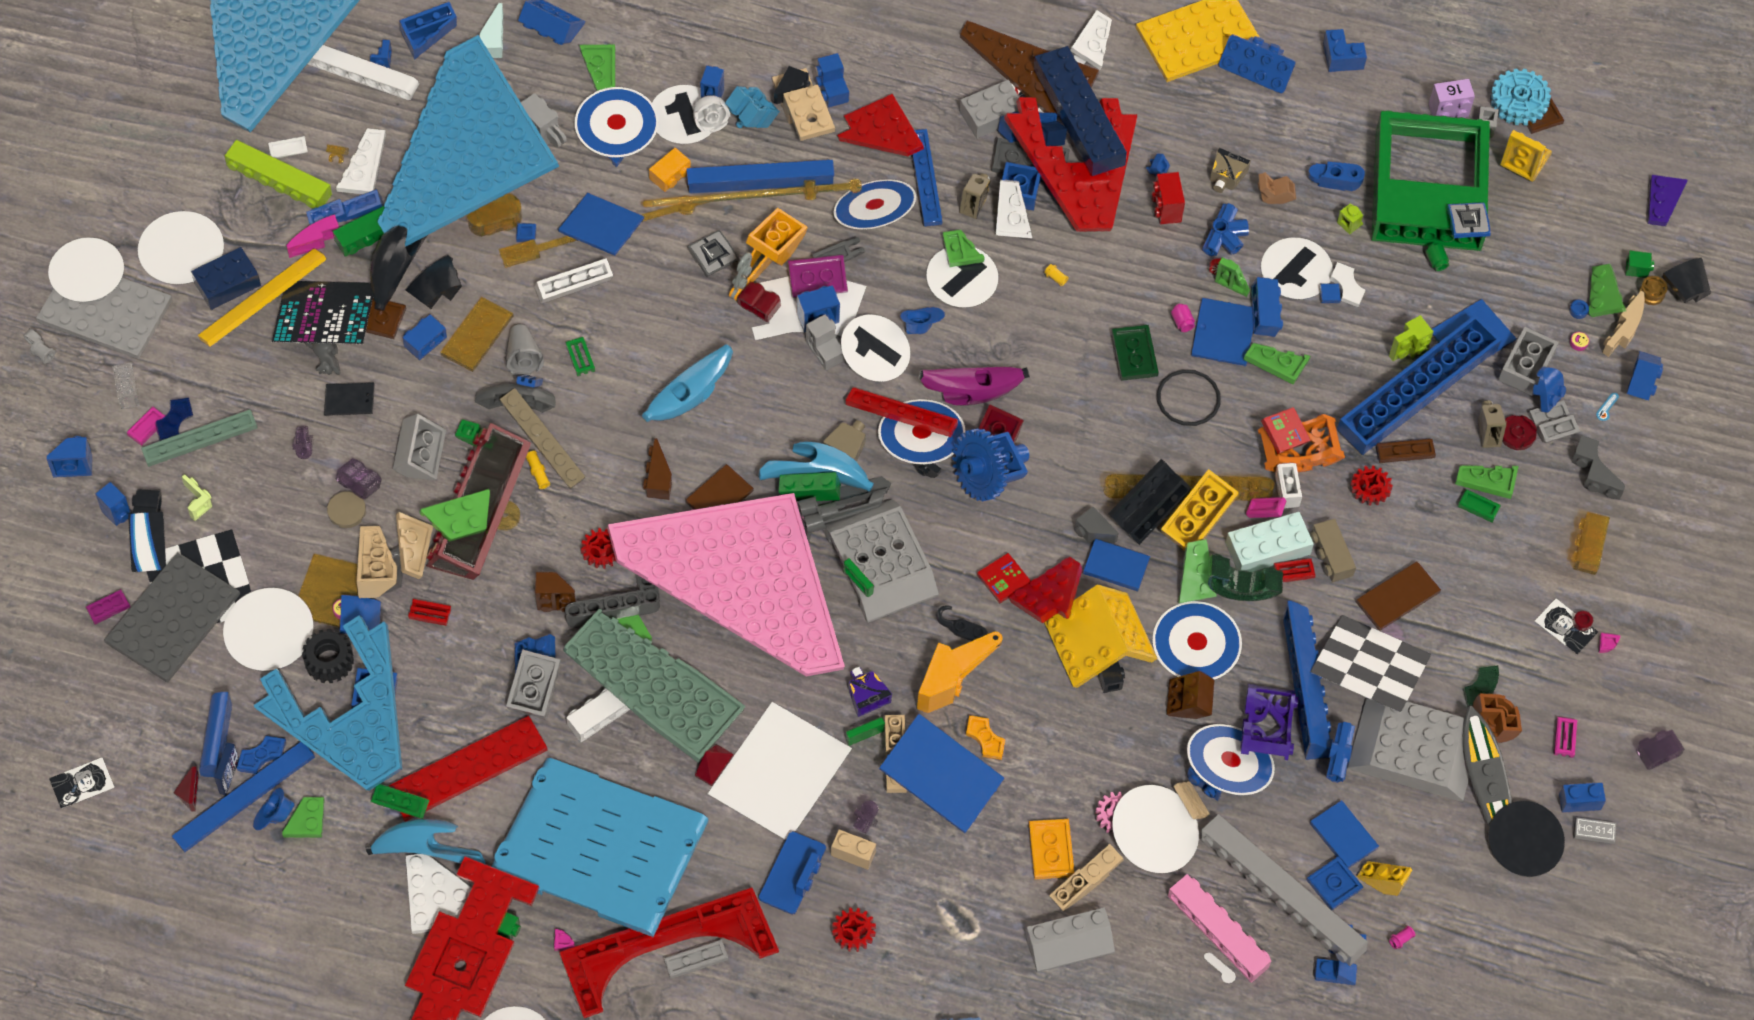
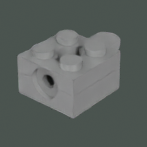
M534 93L521 102L547 145L552 143L558 148L561 144L567 142L565 134L559 129L558 114L554 109H550L542 97L539 98Z

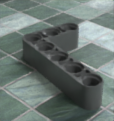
M635 574L638 591L570 603L565 608L566 622L570 627L584 626L596 613L590 611H597L598 609H601L602 613L611 619L613 617L619 619L655 613L660 608L658 587Z

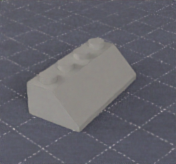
M1105 907L1029 926L1026 929L1025 936L1037 973L1115 953L1111 925Z

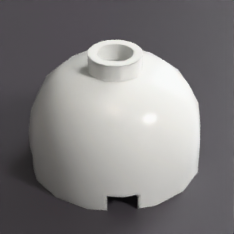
M709 95L697 101L693 110V117L701 131L710 130V132H716L727 125L730 111L725 101L720 97Z

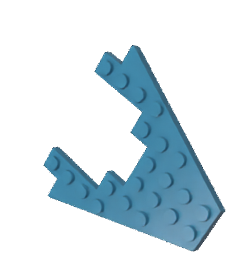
M359 615L343 625L370 673L368 677L354 685L363 701L362 703L330 722L324 709L321 707L304 716L282 674L278 669H275L260 679L269 696L253 706L363 788L370 791L401 771L402 760L388 625L386 622H382L369 630L365 621Z

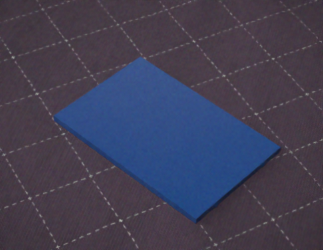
M918 714L909 725V728L879 767L882 772L963 833H966L972 823L975 822L979 813L1004 780L1002 775L921 714Z

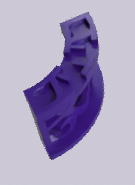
M1248 684L1244 708L1245 714H1248L1247 719H1243L1241 754L1249 755V751L1284 756V760H1288L1289 755H1293L1294 744L1291 743L1293 709L1297 708L1299 697H1296L1295 691ZM1256 692L1269 693L1271 695L1268 700ZM1275 694L1288 696L1286 707L1280 705L1282 699H1279L1275 706L1272 704ZM1262 708L1265 709L1261 715L1255 713L1256 710L1262 712ZM1269 712L1278 723L1280 729L1266 737L1263 729L1252 723L1263 721ZM1285 715H1287V722L1283 718Z

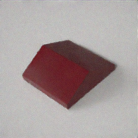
M989 405L979 429H985L991 432V435L1009 432L1015 443L1024 420L993 405Z

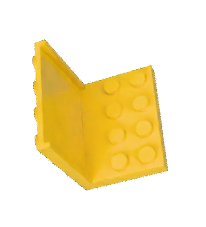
M1097 584L1074 600L1068 619L1060 614H1056L1045 621L1061 661L1075 688L1080 687L1125 656L1151 663L1158 659L1126 592Z

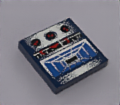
M226 743L214 776L219 793L226 796L239 762L233 743Z

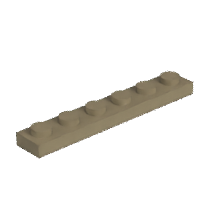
M515 388L500 399L502 405L569 489H572L585 479L584 474Z

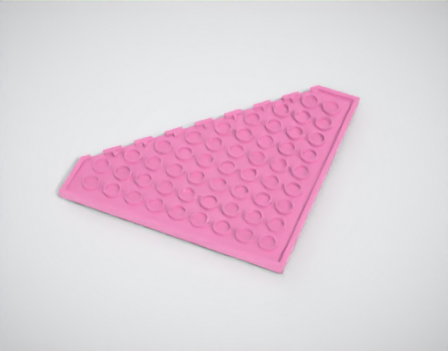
M794 493L608 524L607 529L618 564L806 677L844 669L845 665Z

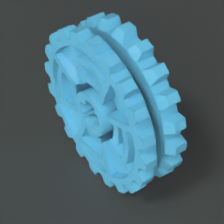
M1514 69L1513 72H1510L1508 70L1505 72V75L1501 74L1498 78L1499 80L1494 82L1495 87H1492L1490 98L1492 99L1491 107L1499 109V118H1505L1507 123L1514 122L1515 125H1519V123L1528 125V120H1531L1532 124L1536 123V119L1541 120L1543 114L1548 110L1547 107H1549L1551 99L1549 93L1551 89L1547 87L1548 82L1543 81L1541 75L1536 76L1534 71L1527 72V69L1522 71Z

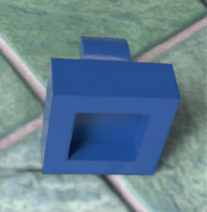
M1157 153L1155 159H1150L1151 167H1146L1150 174H1155L1157 177V174L1167 173L1170 164L1164 154Z

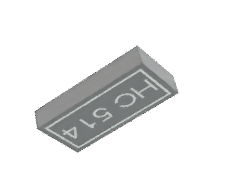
M1576 818L1574 838L1614 844L1616 823Z

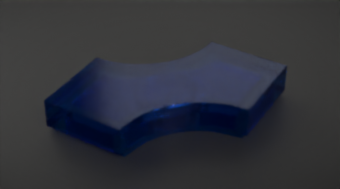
M189 397L170 400L169 413L163 419L155 422L159 441L179 435L180 424L184 420L193 417Z

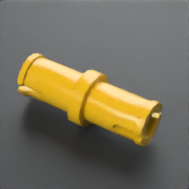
M528 452L526 459L531 468V475L535 477L539 489L549 487L550 482L545 473V466L541 464L537 452Z

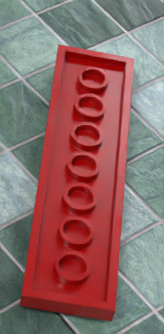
M527 716L388 787L428 799L429 803L426 811L548 751L531 718ZM400 812L405 822L414 818V816Z

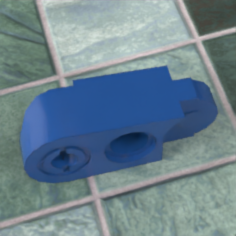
M1329 161L1327 164L1316 163L1312 165L1308 172L1309 179L1314 181V183H1319V187L1341 191L1357 190L1363 183L1365 176L1364 169L1357 164Z

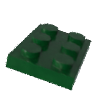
M1149 325L1112 329L1111 333L1121 381L1158 377L1159 371Z

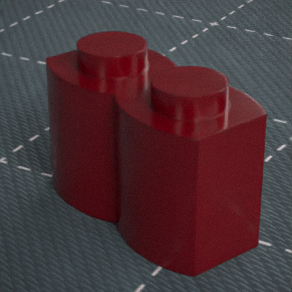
M750 281L737 297L738 305L766 322H769L781 307L779 295L775 292L765 291V288L760 283Z

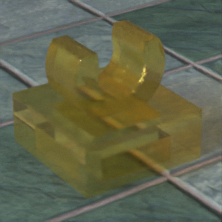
M327 145L326 152L331 153L329 155V162H333L334 157L338 156L339 163L342 164L344 162L343 155H348L349 148Z

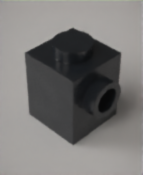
M1117 661L1098 674L1103 693L1118 691L1123 688L1125 672Z

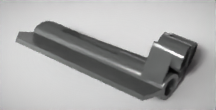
M881 476L869 480L874 483L870 492L847 485L840 487V500L816 501V497L797 501L806 533L826 529L825 523L880 507L884 495L887 494L891 486V482ZM870 498L868 504L844 510L846 504Z

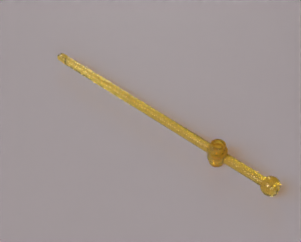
M852 179L850 183L817 186L815 185V180H805V186L645 200L643 206L657 207L804 194L806 200L816 199V194L821 192L850 190L853 193H858L862 190L861 180Z

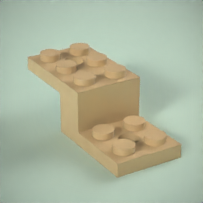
M806 68L800 69V70H802V71L808 73V71H807ZM784 74L772 77L775 90ZM810 76L809 87L783 93V103H781L789 124H794L800 141L835 132V126L818 84H812ZM815 118L816 121L809 122L807 119Z

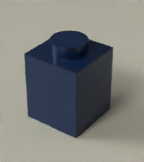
M1058 121L1041 123L1046 146L1065 145L1066 127Z

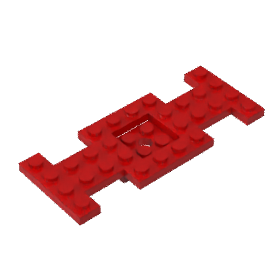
M464 857L456 875L459 878L474 883L458 919L440 911L405 984L406 988L423 994L411 1020H458L460 1013L463 1011L481 1018L515 944L514 941L497 935L512 900L514 899L532 906L540 889L538 885ZM460 961L467 964L466 969L463 971L455 969L456 964Z

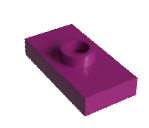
M122 590L116 591L86 606V610L94 625L131 608Z

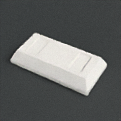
M304 136L268 143L270 154L276 159L308 152Z

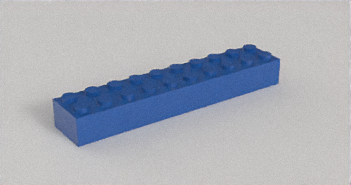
M1475 314L1343 416L1339 421L1337 430L1364 455L1496 352L1501 339Z

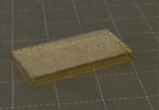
M481 297L443 348L441 356L473 372L514 317L513 313Z

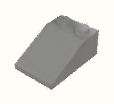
M522 650L506 705L508 710L547 720L561 659Z

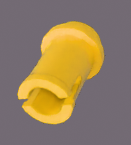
M1050 264L1044 272L1047 278H1052L1060 286H1063L1069 279L1068 276L1057 269L1056 265Z

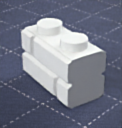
M1296 463L1279 464L1275 471V479L1279 497H1284L1286 500L1284 508L1299 507L1302 493Z

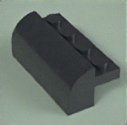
M1160 459L1108 515L1140 545L1192 491V488L1164 460Z

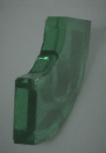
M1498 665L1479 667L1477 681L1470 686L1464 687L1463 691L1467 708L1468 706H1473L1476 697L1480 693L1492 694L1499 679Z

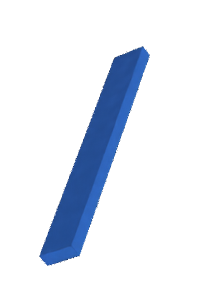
M302 742L298 743L172 835V838L185 853L314 759V754Z

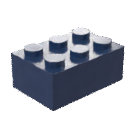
M242 247L191 271L194 284L210 310L261 286L259 275Z

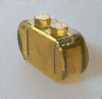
M508 193L467 214L470 231L481 237L485 235L490 236L504 230L509 231L517 227L518 223L522 221L521 203L516 196Z

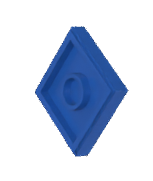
M1339 856L1306 879L1331 911L1363 889V885Z

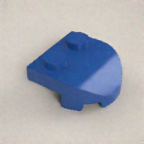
M1544 366L1537 373V376L1540 378L1538 385L1533 387V394L1540 395L1541 412L1548 413L1564 397L1566 387L1564 386L1563 374L1559 370Z

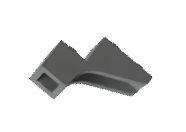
M1581 435L1572 463L1579 467L1589 468L1584 488L1591 492H1598L1609 498L1620 500L1625 485L1599 459L1598 445L1600 441Z

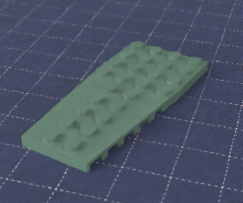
M598 609L565 645L563 651L647 725L696 762H699L705 752L718 741L744 711L746 706L693 667L678 658L675 660L663 648H656L651 644L652 641L647 638L642 639L634 634L635 631L630 627L626 629L618 623L619 620L614 617L612 619L602 613L601 609Z

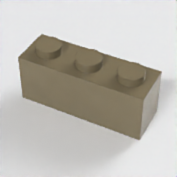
M1332 519L1314 524L1310 537L1313 544L1317 546L1319 559L1323 560L1326 576H1329L1332 582L1353 577L1356 566L1336 520Z

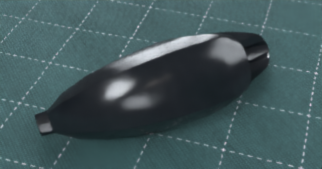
M394 226L382 236L375 249L370 271L372 295L376 303L374 309L379 311L385 310L386 305L395 293L407 268L427 236L406 247V227Z

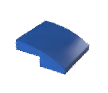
M341 595L340 634H347L343 625L359 615L363 618L369 630L380 624L381 601L359 598V596Z

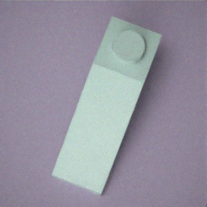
M502 3L497 5L480 32V38L493 58L503 57Z

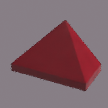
M716 744L705 752L695 777L712 786L734 756L733 753Z
M192 767L173 792L190 811H196L199 781L197 767Z

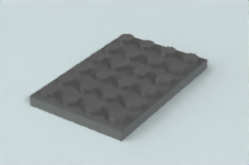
M177 552L104 641L107 645L168 683L239 597L240 592Z

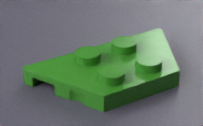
M488 489L420 509L419 513L422 517L425 516L432 522V526L440 531L449 542L481 533L487 527L490 491Z

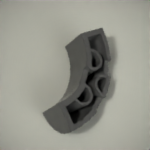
M499 384L481 389L475 398V403L490 410L503 406L500 399L515 388L531 409L543 413L554 408L556 405L553 393L538 387L533 388L520 384Z

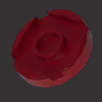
M1523 415L1506 417L1503 444L1514 450H1525L1531 447L1537 436V428L1533 421Z

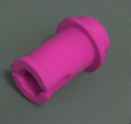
M1406 926L1396 935L1392 934L1389 943L1394 949H1401L1403 944L1415 937L1416 934L1410 926Z

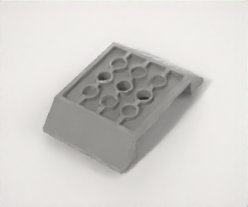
M891 499L883 502L880 507L825 524L826 529H823L829 543L833 542L843 565L844 561L850 558L874 585L873 595L866 597L851 580L860 598V608L867 623L939 596L932 569L901 506ZM901 543L904 547L902 549H895L893 545ZM879 549H882L886 552V554L884 556H878L875 552ZM860 556H865L868 558V561L861 563L857 559Z

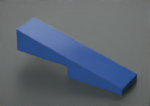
M376 189L344 202L338 199L307 211L306 214L310 225L334 214L339 223L362 217L383 207L384 203L382 196Z

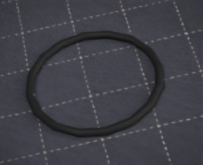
M1182 369L1170 373L1162 380L1157 390V403L1162 413L1171 421L1186 426H1197L1208 422L1216 415L1221 405V393L1216 383L1208 375L1196 370ZM1182 373L1199 375L1213 385L1217 393V405L1213 413L1207 418L1197 422H1183L1173 418L1165 411L1161 402V390L1164 384L1173 376Z

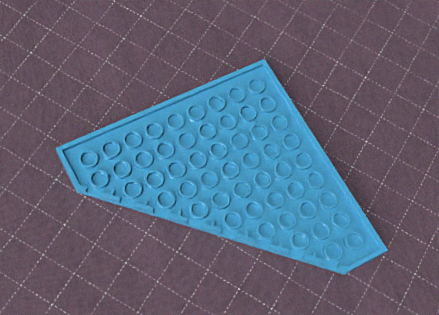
M210 0V11L213 21L212 30L215 40L214 50L217 60V78L219 80V99L221 101L220 109L223 118L251 133L360 0Z
M479 35L446 51L444 63L439 68L435 85L431 88L427 98V105L422 110L418 127L414 130L410 140V147L405 152L401 162V169L397 172L393 182L391 194L388 195L384 204L383 214L378 219V224L384 234L394 226L407 228L405 247L559 167L554 155Z

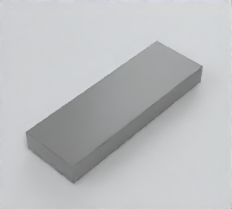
M722 939L664 958L670 979L729 960Z

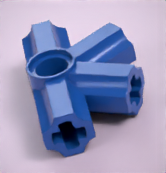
M1223 203L1216 220L1213 222L1212 229L1202 248L1209 256H1217L1222 245L1230 255L1236 254L1244 245L1238 237L1249 235L1247 219L1234 220L1238 209L1233 204Z
M1348 722L1338 723L1335 740L1332 742L1327 779L1336 783L1345 780L1352 752L1351 744L1355 726Z

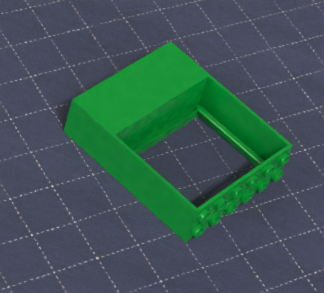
M1381 111L1375 134L1371 241L1422 246L1438 243L1442 244L1444 248L1482 250L1486 236L1453 237L1447 207L1448 204L1484 202L1488 214L1490 121L1465 119L1463 117L1453 118L1428 114H1411L1409 112ZM1392 135L1474 142V187L1390 179Z

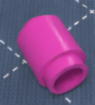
M1177 304L1173 307L1171 315L1177 328L1181 332L1192 330L1195 327V320L1188 305Z

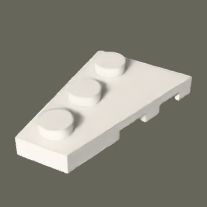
M1097 10L1070 51L1100 70L1103 64V56L1112 19Z
M1000 180L996 235L1032 238L1019 181Z

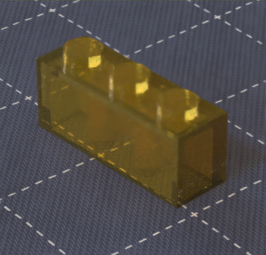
M1587 512L1585 518H1581L1578 529H1582L1581 534H1577L1575 545L1578 548L1577 551L1574 550L1571 560L1574 562V570L1596 575L1601 562L1610 517Z

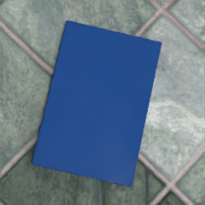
M1095 539L1083 574L1138 592L1150 556Z
M1342 800L1310 822V825L1336 857L1339 856L1348 868L1379 848L1376 841Z

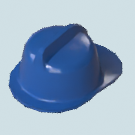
M935 307L907 310L900 314V318L905 322L907 334H924L931 328L932 323L939 322L945 317V312Z
M277 788L259 810L253 823L255 830H262L269 823L283 822L289 816L294 803L284 796L283 789Z

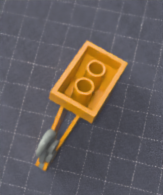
M779 208L773 211L748 235L746 244L753 247L754 250L752 253H745L737 266L738 275H736L732 282L734 286L729 293V297L738 301L737 297L749 282H754L772 261L782 266L792 256L805 236L808 227ZM760 255H765L763 260L759 263V265L755 268L751 275L746 279V277L752 271V268L757 262Z

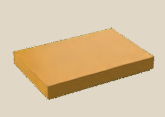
M1069 819L1029 821L1034 880L1068 878L1072 876L1075 871Z

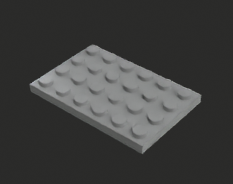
M121 278L113 291L93 301H73L63 297L53 289L36 319L41 324L139 359L173 298L169 294Z

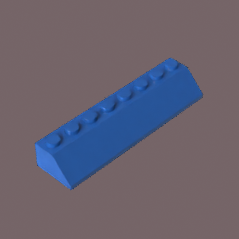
M1287 601L1283 623L1296 697H1299L1297 710L1305 759L1329 758L1333 739L1329 737L1331 724L1326 719L1328 706L1323 701L1325 688L1320 682L1322 677L1311 673L1319 657V652L1315 650L1314 646L1316 644V634L1312 632L1311 628L1313 626V616L1309 615L1307 607L1293 601Z

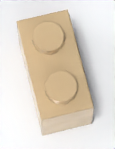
M840 829L831 846V856L867 870L876 853V843Z

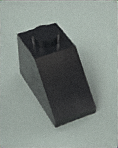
M788 66L774 92V103H783V93L809 87V73Z

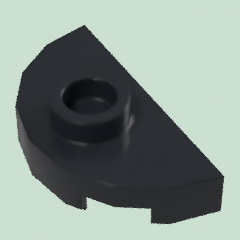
M934 463L913 464L922 476L935 478L941 473V468Z

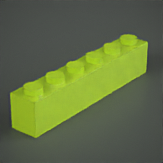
M238 140L233 143L225 154L226 165L229 169L237 170L247 178H253L264 186L268 185L279 193L287 194L293 200L301 201L310 208H318L325 205L332 195L330 184Z

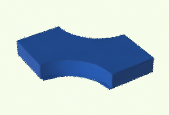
M265 736L263 742L256 748L242 750L237 771L257 774L266 762L278 759L283 755L286 739Z

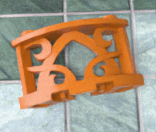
M1321 414L1314 419L1302 422L1311 440L1310 442L1314 444L1308 448L1306 456L1301 457L1293 449L1275 454V448L1264 426L1258 429V434H1261L1267 459V462L1264 463L1265 469L1275 472L1279 464L1296 463L1297 472L1311 471L1313 466L1323 464V467H1326L1344 459L1345 455L1344 451H1341L1335 418ZM1327 427L1329 435L1321 439L1325 429L1322 432L1318 430ZM1330 440L1332 447H1330L1326 442ZM1315 449V452H1318L1316 454H1311V452Z

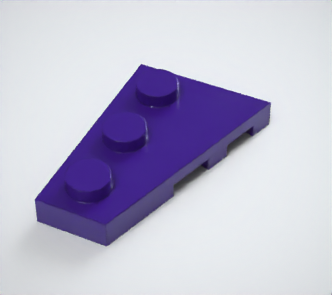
M1659 175L1651 176L1648 224L1666 227L1687 184V179Z

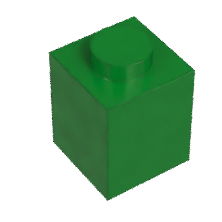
M1630 250L1626 258L1625 276L1647 278L1650 271L1654 270L1652 253Z
M506 913L497 935L512 940L513 936L517 937L521 929L519 917Z

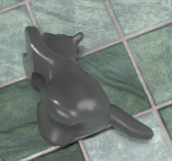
M304 343L314 351L320 360V365L316 368L319 374L330 375L332 371L337 375L341 373L338 360L334 356L338 354V347L335 343Z

